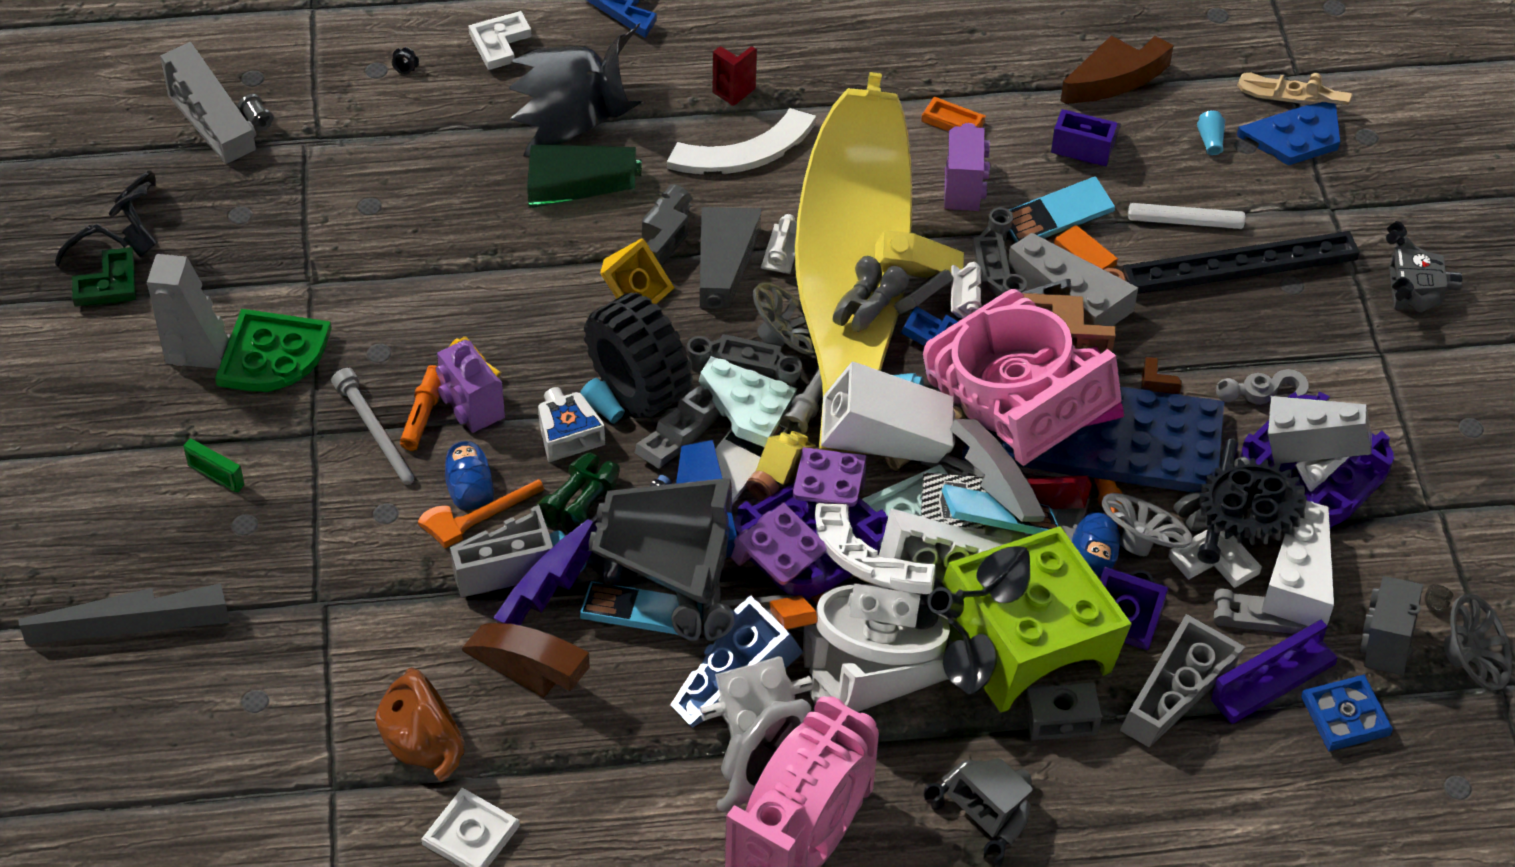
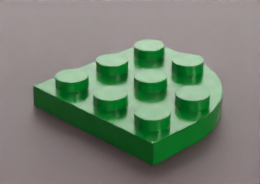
M241 308L215 377L216 385L246 391L270 392L296 383L308 375L322 358L332 330L331 321Z

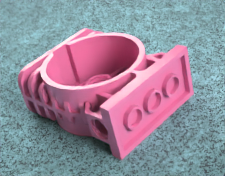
M1016 289L1004 292L930 339L924 347L923 359L928 382L932 386L939 388L940 392L953 396V402L961 404L964 413L969 419H975L985 429L997 432V436L1014 449L1015 460L1023 466L1122 401L1116 355L1108 349L1101 354L1094 349H1076L1072 344V337L1067 324L1053 312L1036 307L1032 300L1024 298V295Z
M823 696L818 699L814 706V712H809L806 715L803 723L785 738L771 757L752 792L746 810L744 811L734 805L726 815L725 867H821L843 838L856 812L861 808L863 798L868 797L873 790L879 732L876 722L871 716L854 711L845 706L840 699L833 696Z

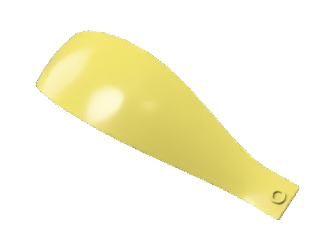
M870 72L866 90L848 88L833 104L818 133L803 181L795 240L796 279L800 302L818 360L823 396L852 361L881 371L899 315L894 305L903 298L904 294L903 292L891 298L888 305L881 310L868 328L859 332L852 330L853 314L844 326H839L833 322L832 318L837 304L859 281L855 272L857 262L863 256L875 258L876 242L883 231L891 230L911 233L912 176L909 137L898 95L881 92L880 81L882 73ZM821 416V428H820L819 449H821V450H830V451L849 452V453L867 454V453H860V452H853V451H846V450L826 448V447L821 446V433H822V416Z

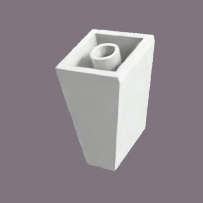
M852 361L823 396L821 446L938 463L946 453L952 451L955 444V436L950 430L956 416L953 410V396Z

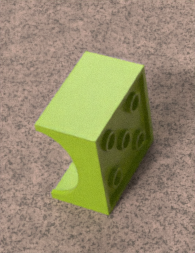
M1061 526L949 562L942 582L945 588L954 593L959 589L963 591L982 590L985 587L978 582L976 574L981 563L989 555L1013 546L1025 547L1029 551L1030 582L1022 597L1006 604L996 602L990 593L980 597H965L963 599L964 611L957 618V621L969 633L970 639L978 634H984L995 645L997 652L996 668L984 689L1000 713L1009 710L1014 700L1028 686L1047 673L1064 665L1081 660H1096L1101 667L1100 672L1103 676L1112 673L1132 624ZM949 624V638L951 641H964L958 630Z

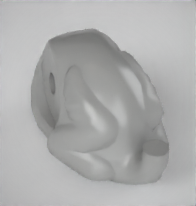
M799 699L789 702H774L760 713L746 732L731 738L721 766V772L729 782V790L725 798L717 801L716 805L719 811L729 812L734 805L738 807L749 801L762 772L785 738L802 724L806 715L811 712V706L807 701Z

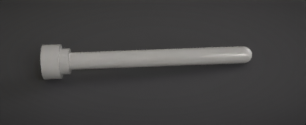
M343 368L337 371L331 379L333 386L339 394L348 396L401 481L406 485L412 484L414 481L413 474L358 390L359 378L352 368Z

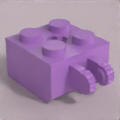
M969 122L949 130V148L945 167L944 209L979 211L981 199H986L987 182H983V179H989L990 162L985 161L984 158H989L990 140H984V128H977L975 124L973 125Z
M463 340L437 352L438 366L436 367V373L441 384L438 387V392L445 404H451L460 424L465 423L469 430L474 433L505 418L502 381L497 378L471 341Z

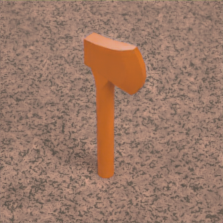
M538 479L467 515L453 518L450 506H436L421 515L418 525L433 536L445 549L463 540L462 534L473 525L544 491V486Z

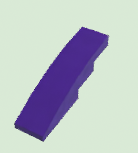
M589 519L562 538L538 560L512 590L494 616V620L497 623L521 625L530 609L540 613L543 612L558 586L570 590L592 551H589V540L591 533L596 532L598 529L595 523Z

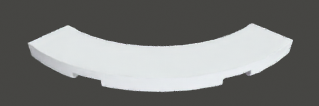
M789 108L785 116L770 130L753 139L733 145L707 147L677 142L667 160V169L692 174H704V171H722V174H730L763 166L784 156L785 151L794 145L800 144L814 127L816 116Z
M816 504L817 535L824 541L827 548L826 553L843 569L867 582L885 588L919 594H930L933 591L936 576L935 565L878 556V551L854 536L849 522V506L847 504Z

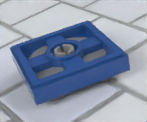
M1365 674L1309 688L1302 692L1301 698L1328 752L1387 737L1392 733L1393 728Z

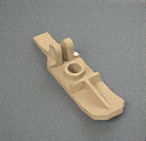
M1248 72L1241 75L1237 84L1243 93L1262 99L1309 105L1321 102L1349 105L1352 99V93L1334 91L1323 86L1322 77L1318 73L1311 74L1309 82L1304 83L1284 80V75H1281L1279 79H1272Z

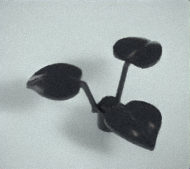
M148 170L135 179L115 199V205L109 211V215L114 217L123 210L131 222L122 231L125 235L124 238L98 224L89 225L75 233L61 246L55 259V265L59 267L62 257L69 248L84 237L95 232L103 233L120 243L123 248L128 245L133 247L134 252L139 257L153 248L158 241L142 224L132 202L141 196H147V190L151 186H156L155 174Z
M1007 547L989 555L981 563L976 574L978 582L985 587L982 590L963 591L959 589L954 593L945 588L941 580L935 576L933 591L930 594H921L916 629L933 627L937 623L939 616L948 619L949 624L953 625L964 639V641L957 640L946 649L943 656V668L949 680L969 695L979 692L991 679L996 668L997 652L994 643L988 636L978 634L970 639L969 633L957 621V618L964 611L963 599L965 597L986 596L990 593L996 602L1006 604L1022 597L1030 582V554L1025 547Z

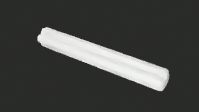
M1131 203L1128 209V219L1132 221L1242 229L1245 225V213L1242 211Z

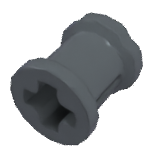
M249 94L239 101L237 107L241 114L252 123L255 131H264L270 127L274 119L273 114L262 106V99L257 94Z

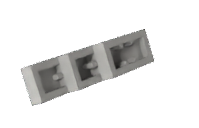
M700 385L689 392L683 399H680L677 409L658 421L656 431L636 444L635 454L659 469L681 453V446L689 445L700 437L721 416V413L712 402L713 395L709 389H703Z
M955 419L950 430L970 446L965 458L985 474L980 486L1020 521H1043L1045 514L1031 486L1015 461L998 440L975 419Z

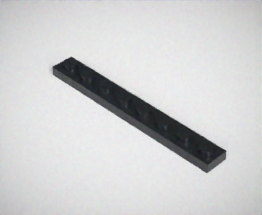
M1344 231L1123 265L1122 272L1128 283L1138 287L1137 294L1356 261L1360 251L1351 232Z

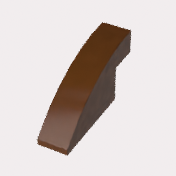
M1111 35L1063 81L1060 101L1064 104L1091 102L1111 98L1138 88L1157 77L1170 66L1174 45L1154 36L1145 46L1138 50Z
M482 624L462 647L464 653L543 698L555 684L571 691L590 668L589 652L551 634L516 624Z

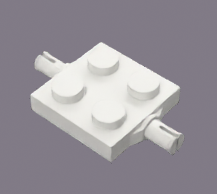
M775 657L715 674L719 688L718 702L701 706L699 709L700 713H705L701 714L703 721L722 715L728 724L732 738L737 734L746 732L760 713L772 703L794 701L795 694L813 690V685L808 684L812 683V680L807 676L806 678L791 682L786 675L782 657Z

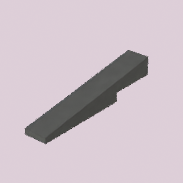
M221 583L155 598L153 589L149 588L18 619L25 644L230 623Z

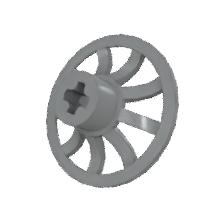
M1119 493L1107 494L1102 500V507L1107 515L1125 528L1119 543L1131 553L1147 556L1154 543L1171 548H1185L1192 541V535L1188 528L1176 517L1156 505ZM1131 503L1139 505L1137 519ZM1110 507L1118 509L1119 512L1113 513ZM1149 509L1156 512L1157 515L1147 524L1146 518ZM1165 520H1169L1172 523L1157 528ZM1168 537H1173L1178 542H1170Z

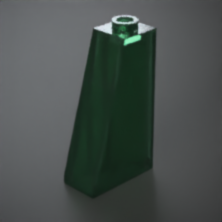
M531 145L527 183L528 208L635 189L636 177H641L642 159H636V147Z

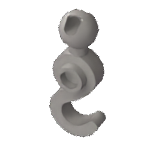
M1289 369L1280 370L1274 374L1272 379L1265 374L1254 373L1249 375L1244 383L1239 384L1231 378L1222 379L1216 386V394L1219 399L1225 402H1232L1238 396H1244L1249 402L1261 405L1271 401V396H1275L1280 386L1285 384L1294 386L1297 396L1307 395L1308 381L1300 372Z

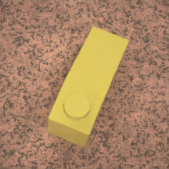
M884 230L875 246V259L880 263L882 272H886L891 266H899L907 275L929 278L945 269L951 273L952 265L959 269H963L964 252L914 233Z

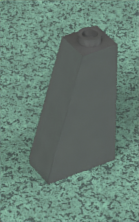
M702 207L700 308H730L760 235L761 208Z

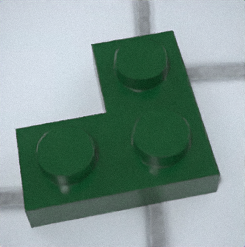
M133 247L102 250L103 273L72 276L74 307L136 300Z

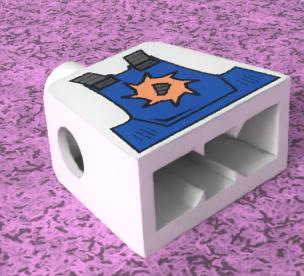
M558 387L551 388L545 392L544 399L546 402L538 405V415L548 462L605 445L604 424L581 393L575 392L564 396Z

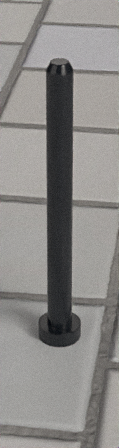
M1229 438L1225 442L1220 469L1225 471V463L1227 462L1234 466L1238 442L1235 438ZM1214 524L1208 525L1205 543L1198 548L1197 557L1206 564L1219 562L1221 556V549L1218 547L1220 532L1214 533Z

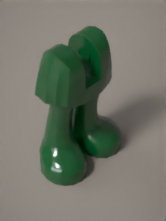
M591 452L569 465L568 472L570 478L553 494L545 496L535 505L540 506L546 527H556L561 520L563 530L568 535L588 520L587 513L593 503L600 496H606L607 491L614 489L620 473V466L611 461H606L595 475L599 464V457ZM580 488L584 490L572 504L566 507L570 499Z

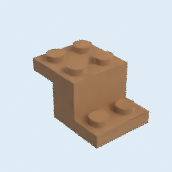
M1022 293L1024 298L1032 300L1036 307L1053 312L1067 324L1071 333L1072 344L1076 349H1088L1097 346L1100 354L1107 349L1111 352L1113 351L1115 326L1084 325L1083 296Z

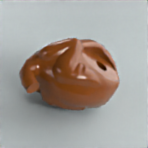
M412 667L408 668L404 675L400 676L389 686L375 715L377 728L386 747L397 760L409 765L434 769V774L442 782L459 766L460 759L465 752V740L448 707L428 678L421 671Z

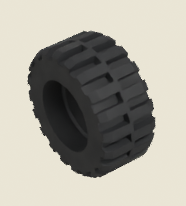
M626 293L588 316L584 325V341L588 346L587 352L593 361L592 365L595 371L598 372L601 381H606L620 406L624 410H629V413L634 416L649 418L683 399L688 394L693 381V374L690 373L692 366L687 358V350L681 343L677 330H674L670 319L664 316L662 309L657 304H653L648 297L642 296V294Z

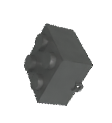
M1383 576L1380 589L1373 588L1369 606L1370 610L1369 614L1367 613L1363 629L1364 635L1360 652L1366 654L1364 667L1404 676L1408 656L1413 653L1411 643L1417 616L1421 611L1420 599L1423 584Z

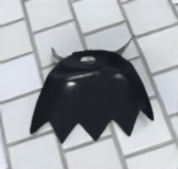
M640 23L627 34L619 35L610 44L605 53L604 60L594 50L586 46L538 48L511 60V63L533 68L509 87L510 90L533 97L523 108L510 117L512 121L539 127L535 136L528 144L523 155L524 157L564 143L598 126L609 117H619L643 102L628 101L621 81L618 57L622 48L640 26ZM592 71L595 73L589 75L587 72Z

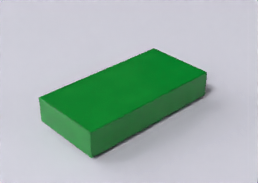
M191 438L183 445L189 467L234 492H239L245 485L242 469L239 464Z

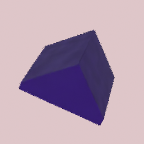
M1104 567L1100 581L1132 623L1124 643L1149 650L1162 616L1168 587Z

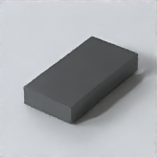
M945 269L929 277L897 301L894 307L900 315L918 306L954 279L950 271Z

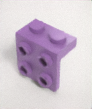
M803 447L793 489V497L801 501L847 504L849 507L855 506L860 489L864 490L866 455Z
M783 502L772 512H766L758 520L757 524L749 530H743L733 542L735 547L731 558L741 566L752 557L779 584L785 585L821 557L827 548L824 541Z

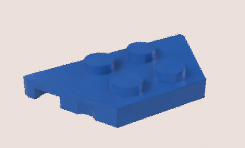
M1321 102L1305 105L1238 127L1237 136L1242 140L1249 137L1258 142V149L1267 154L1274 155L1279 161L1288 166L1336 151L1340 144L1336 103Z

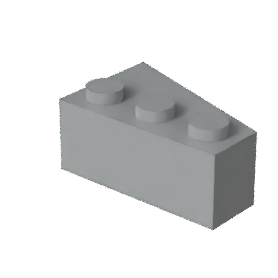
M1271 396L1268 436L1274 464L1371 454L1372 432L1366 404Z
M539 505L531 508L530 514L516 521L513 517L504 521V527L491 533L485 530L450 547L453 572L460 597L517 585L534 564L553 547Z

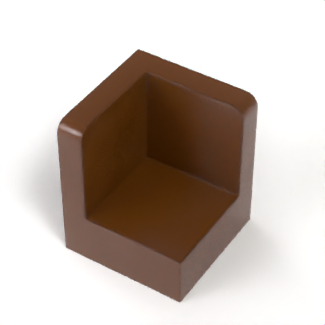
M1145 357L1141 376V389L1180 394L1182 380L1178 376L1157 374L1158 358Z

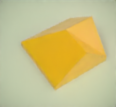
M644 238L610 255L603 261L600 274L616 299L626 293H638L651 299L653 304H657L675 288Z

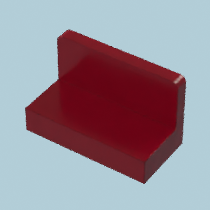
M722 46L714 50L712 93L735 106L755 90L757 48L751 46L738 57Z
M1088 476L1037 477L1027 479L1039 504L1048 505L1051 509L1086 507L1091 488Z

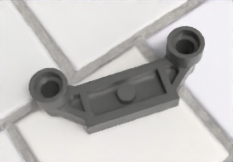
M1002 207L995 208L990 212L987 228L979 237H973L972 241L975 262L982 269L980 288L989 290L997 297L1011 289H1016L1019 292H1024L1027 289V281L1023 276L1010 274L1004 241H1006L1008 231L1012 227L1013 214L1010 210Z
M722 334L720 339L710 341L703 336H695L687 343V356L690 359L692 370L695 372H701L712 356L717 359H724L744 369L756 371L758 374L774 377L776 380L783 381L792 387L797 388L802 363L795 356H784L781 353L782 346Z

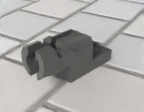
M671 184L662 193L664 199L659 198L642 219V238L648 242L647 245L661 267L688 236V215L686 214L692 207V204L689 203L693 198L687 190L676 184Z

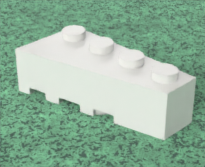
M1306 500L1305 517L1300 518V526H1292V534H1285L1261 611L1306 626H1310L1321 619L1328 625L1334 606L1329 508Z
M891 508L879 556L908 562L935 565L936 577L943 582L949 562L1007 544L1008 542Z

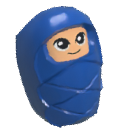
M460 441L453 444L446 455L445 480L454 504L461 510H471L491 503L494 498V487L489 463L483 450L472 441Z
M1091 512L1077 525L1072 537V543L1096 576H1102L1104 567L1113 569L1120 549L1118 524L1107 514Z

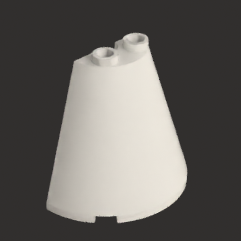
M816 625L804 626V667L810 668L809 673L812 675V683L808 684L813 685V690L809 691L814 704H816L820 697L833 696L840 699L845 706L859 712L949 679L943 668L945 651L935 659L924 663L912 665L882 664L858 658L840 650L821 635Z

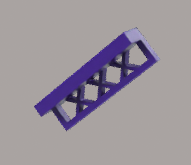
M1321 619L1218 677L1211 701L1227 720L1234 724L1336 665L1338 657L1323 642L1328 626Z

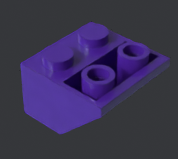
M1061 109L1054 128L1051 153L1107 167L1121 123Z

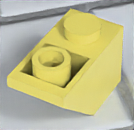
M791 431L790 434L782 432L780 435L770 436L756 471H763L769 474L775 481L781 484L793 483L797 476L803 447L815 449L816 445L807 442L809 438L806 435Z

